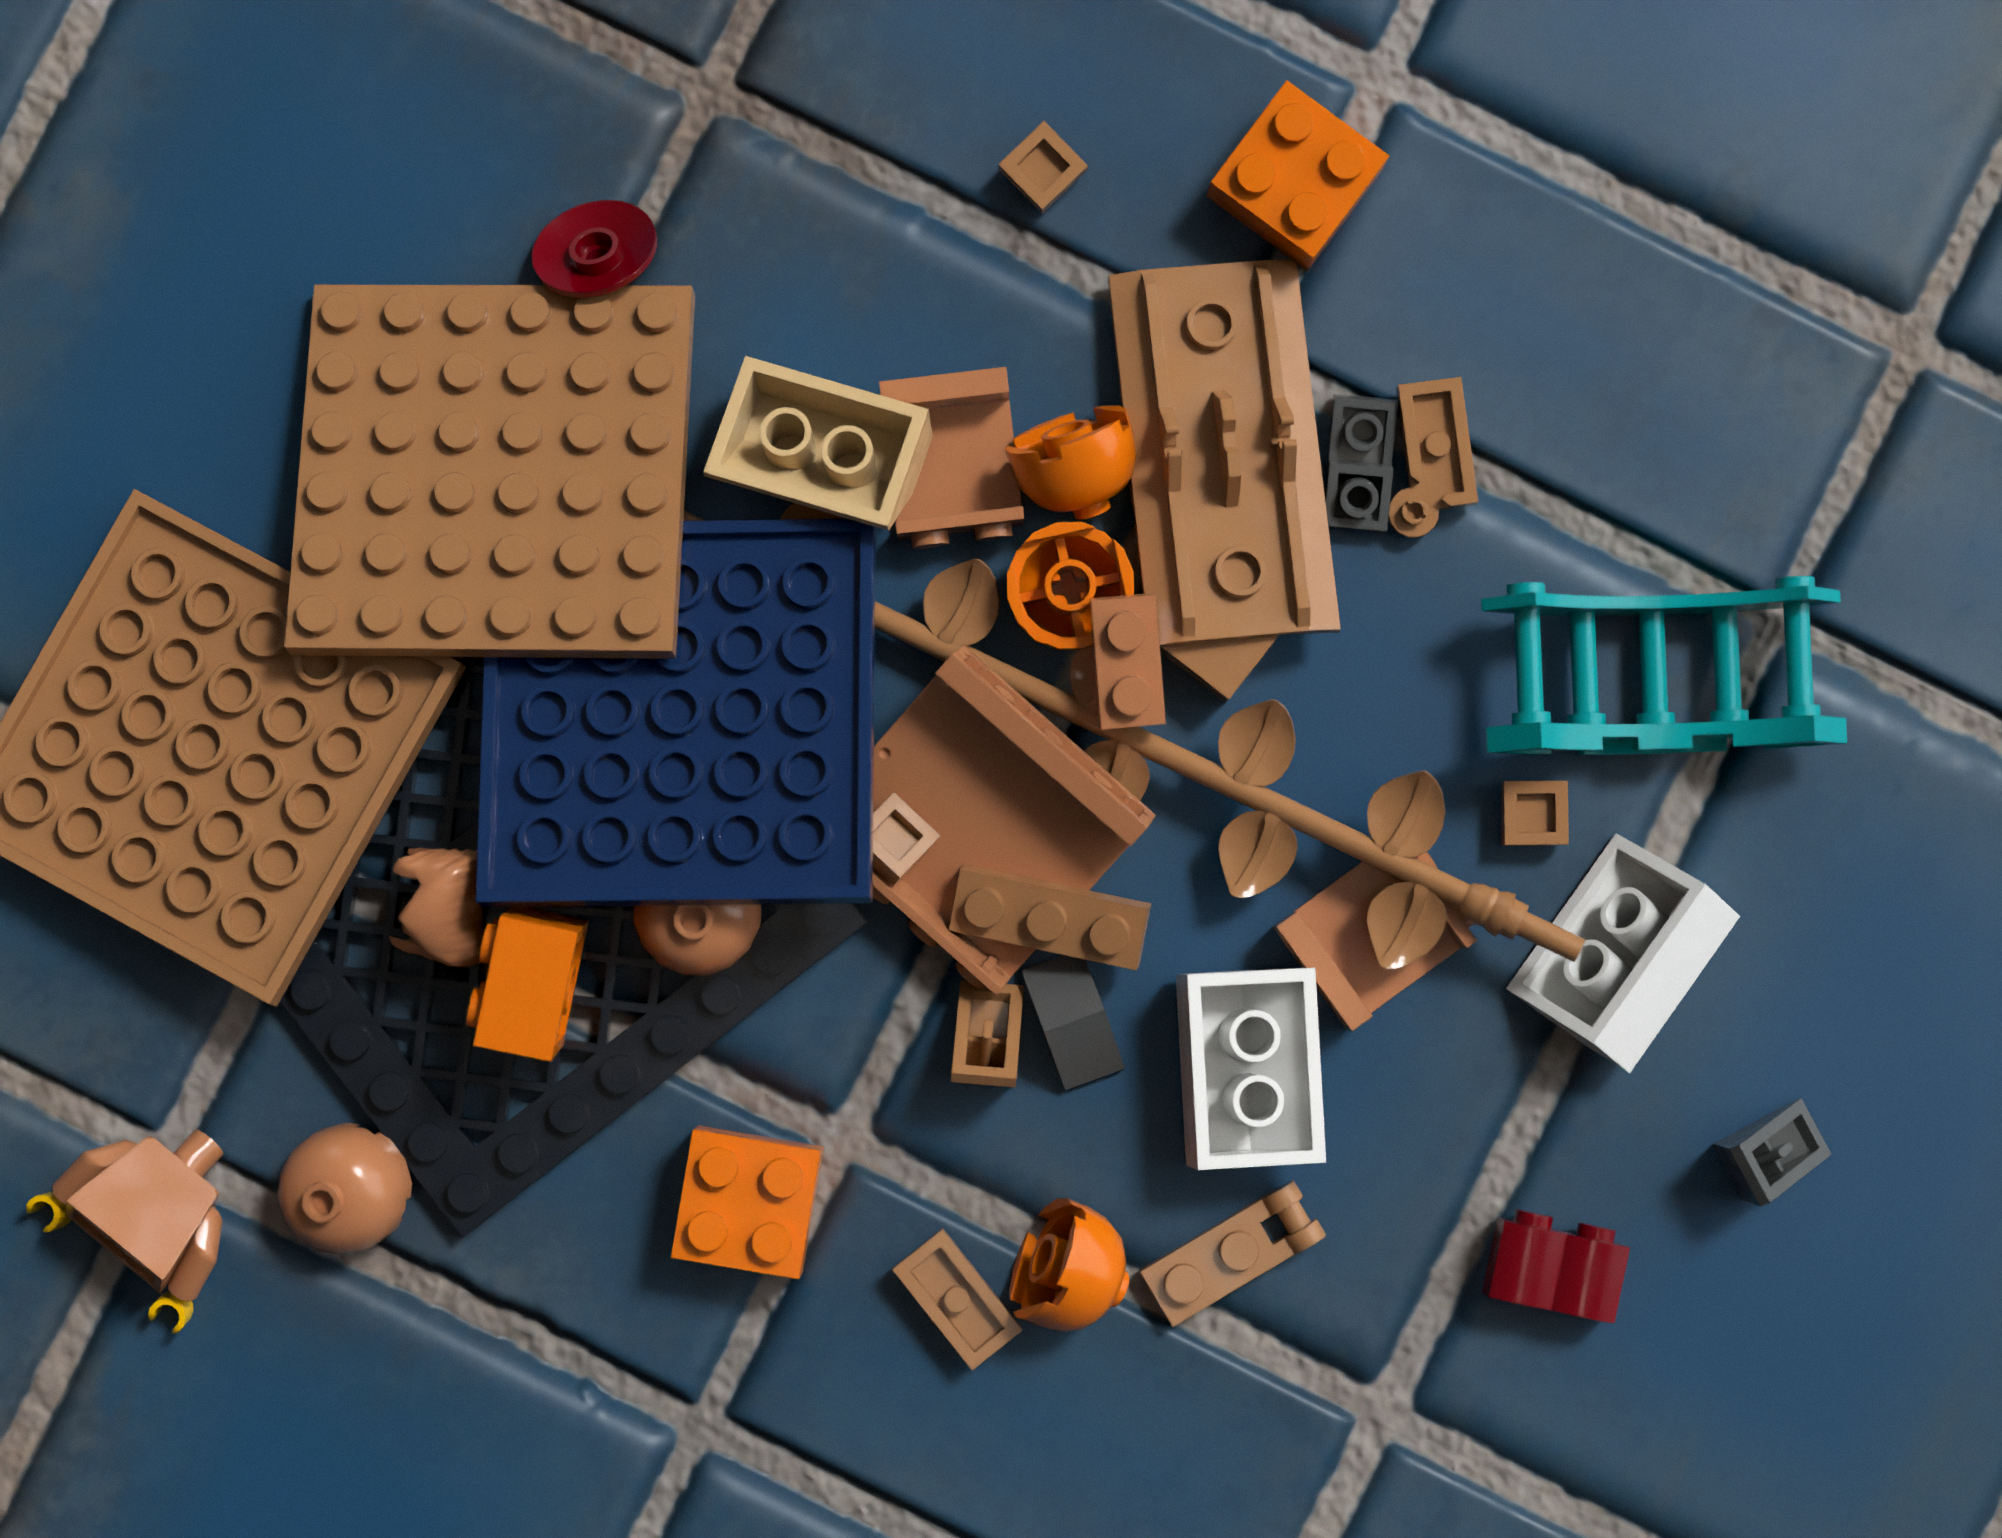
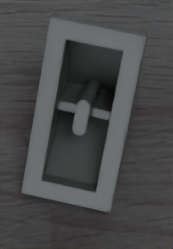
M1062 955L1021 970L1065 1090L1125 1069L1108 1017L1085 959Z
M1802 1098L1784 1105L1713 1143L1742 1200L1760 1207L1771 1203L1832 1155Z

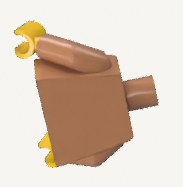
M197 1129L186 1138L174 1153L151 1136L144 1138L138 1144L129 1140H122L87 1150L53 1183V1191L31 1198L26 1204V1211L28 1214L37 1212L45 1203H48L53 1209L54 1217L52 1222L44 1227L43 1232H51L63 1228L70 1221H73L157 1292L161 1293L168 1284L169 1291L164 1292L149 1308L148 1316L153 1321L161 1311L162 1305L174 1307L179 1314V1321L173 1328L172 1333H177L192 1318L194 1311L192 1301L198 1297L217 1262L223 1225L222 1217L215 1208L219 1192L203 1177L224 1153L214 1140Z

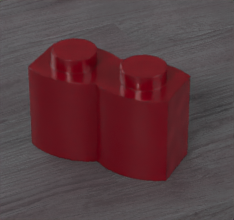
M1521 1209L1515 1210L1514 1220L1497 1217L1482 1289L1483 1294L1503 1301L1615 1324L1630 1247L1614 1242L1616 1230L1578 1222L1576 1234L1551 1229L1554 1217Z

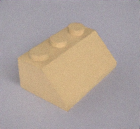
M745 356L703 473L705 477L889 531L914 492L933 437L929 409Z

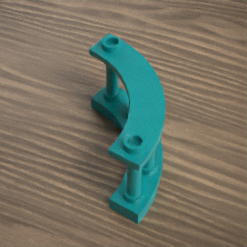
M1815 577L1777 578L1775 579L1776 589L1660 596L1545 593V583L1542 582L1506 585L1507 595L1481 598V611L1514 614L1518 712L1511 714L1512 725L1486 727L1487 753L1550 755L1551 750L1578 751V755L1728 751L1727 739L1733 738V747L1765 746V749L1847 744L1846 718L1821 716V705L1814 704L1809 606L1841 603L1840 590L1815 587ZM1783 608L1788 706L1781 707L1782 718L1749 720V711L1742 709L1737 612ZM1712 613L1716 711H1710V722L1675 723V713L1668 712L1664 615ZM1540 615L1569 616L1573 714L1567 715V723H1551V713L1544 711ZM1595 616H1638L1643 713L1636 714L1637 724H1606V714L1599 713Z

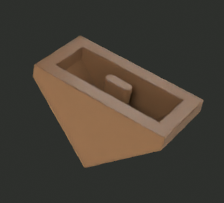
M1279 635L1195 642L1192 644L1161 647L1160 653L1226 703Z
M960 980L951 1082L1016 1088L1024 985L1006 984L995 995L987 987L979 989L967 980Z

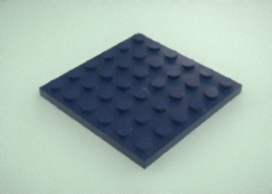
M847 518L683 521L676 659L484 657L476 903L480 907L872 903L876 527Z

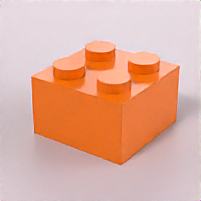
M1286 80L1210 182L1206 197L1290 259L1296 260L1297 264L1308 271L1383 171L1390 155Z
M510 907L499 918H494L493 924H487L479 962L490 964L487 981H481L480 987L474 988L466 1020V1026L477 1028L473 1046L546 1061L554 1059L564 1045L589 920L527 907Z
M700 1125L695 1127L691 1136L671 1258L799 1279L804 1268L824 1146Z

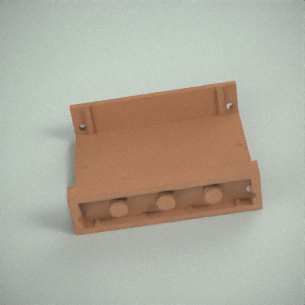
M963 644L937 670V675L874 746L873 813L894 792L940 835V838L894 886L873 868L872 897L883 904L892 902L910 918L907 924L920 940L932 947H936L939 944L957 960L955 967L965 980L979 989L987 987L997 995L1036 949L949 931L960 868L964 864L1090 890L1121 854L1142 835L1156 815Z

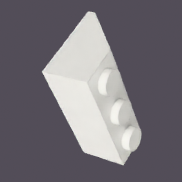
M1616 833L1552 923L1585 939L1576 961L1572 962L1536 945L1506 989L1582 1044L1630 1073L1740 916L1705 883Z
M1315 968L1176 974L1186 1166L1196 1170L1326 1163Z

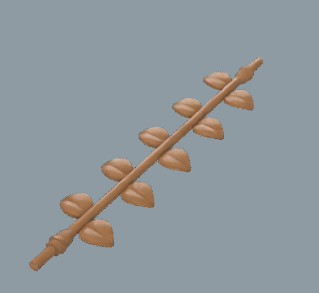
M793 503L786 509L780 519H841L844 517ZM684 510L683 521H706ZM978 558L952 566L937 574L929 582L924 592L923 600L927 626L875 601L876 630L943 662L964 644L1029 703L1107 739L1093 743L1084 752L1138 800L1141 801L1150 779L1149 766L1144 759L1147 758L1256 810L1247 811L1231 820L1223 829L1219 839L1218 851L1220 862L1232 896L1245 898L1259 894L1278 883L1288 873L1298 849L1297 837L1293 830L1295 829L1405 881L1390 884L1382 889L1372 899L1368 908L1367 925L1378 963L1382 968L1397 969L1409 965L1427 954L1437 944L1447 920L1446 908L1442 900L1459 907L1463 915L1469 920L1474 921L1476 925L1483 926L1494 937L1499 933L1513 940L1515 935H1518L1572 962L1576 961L1585 939L1527 912L1529 905L1515 899L1516 894L1499 891L1497 888L1489 887L1485 884L1473 883L1470 885L1415 858L1431 849L1444 825L1445 806L1442 790L1437 780L1429 772L1420 770L1396 777L1382 784L1373 793L1367 811L1368 828L1371 835L1369 837L1265 787L1283 776L1290 766L1296 744L1292 718L1285 706L1275 699L1245 707L1232 714L1226 720L1220 730L1218 740L1219 757L1222 764L1220 766L1141 727L1101 730L1098 718L1093 646L1085 650H1078L1071 662L1070 677L1074 696L970 647V645L979 642L988 635L996 622L1000 608V595L996 578L989 566Z

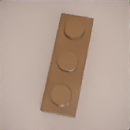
M964 864L959 871L949 931L1137 971L1141 962L1152 903Z

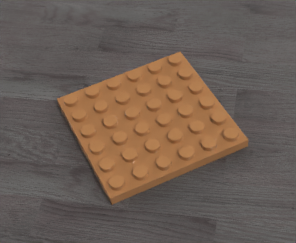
M314 285L284 647L290 655L676 659L695 293L693 287L626 285L605 295L575 298L557 294L544 285Z
M133 489L0 722V856L264 1002L277 1007L467 667L451 657L290 655L284 647L291 572L142 492Z

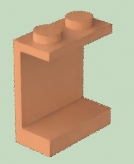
M1006 367L880 381V395L929 409L933 434L914 492L895 521L898 540L911 539L912 549H926L949 545V534L974 532L975 541L978 542L1013 537L1012 527L1024 526V511L1021 503L1020 487L1012 473L1005 452L1006 446L1015 447Z
M1428 852L1415 857L1438 869ZM1363 861L1272 926L1301 968H1315L1317 990L1345 1029L1353 1031L1373 1017L1371 1014L1373 1011L1457 950L1468 948L1477 941L1469 930L1475 922L1463 915L1459 907L1442 900L1446 908L1447 920L1437 944L1427 954L1409 965L1397 969L1380 967L1367 925L1368 908L1372 899L1382 889L1390 884L1405 881Z

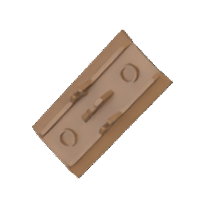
M1259 260L1145 269L1109 275L1107 280L1121 405L1127 409L1136 443L1137 454L1130 486L1142 593H1154L1156 595L1160 648L1217 640L1286 634L1340 632L1341 627L1296 260Z

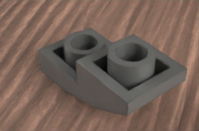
M1333 394L1325 483L1328 526L1387 531L1394 470L1392 458L1398 401L1396 399Z

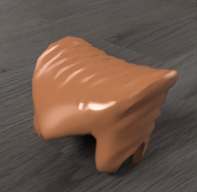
M421 847L408 849L407 854L410 856L398 858L393 871L402 877L418 880L420 883L408 904L397 917L402 923L403 933L410 936L413 940H402L389 936L391 944L401 951L417 954L446 966L461 968L482 963L479 962L485 932L483 929L485 923L483 920L484 909L476 903L478 849H466L464 851L457 848L452 850Z

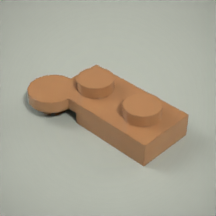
M1461 377L1400 384L1396 387L1409 488L1399 491L1392 498L1388 520L1396 533L1406 538H1419L1430 532L1439 519V510L1473 506L1478 503Z

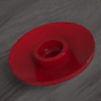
M617 200L588 202L563 212L545 226L534 243L532 263L541 283L557 294L575 298L601 296L626 286L645 271L656 252L657 234L650 217L633 204Z

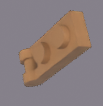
M1290 1180L1139 1269L1172 1327L1291 1256L1306 1250L1326 1236L1317 1218L1310 1220L1299 1200L1303 1198V1194L1294 1180ZM1277 1214L1288 1233L1271 1242L1260 1222Z

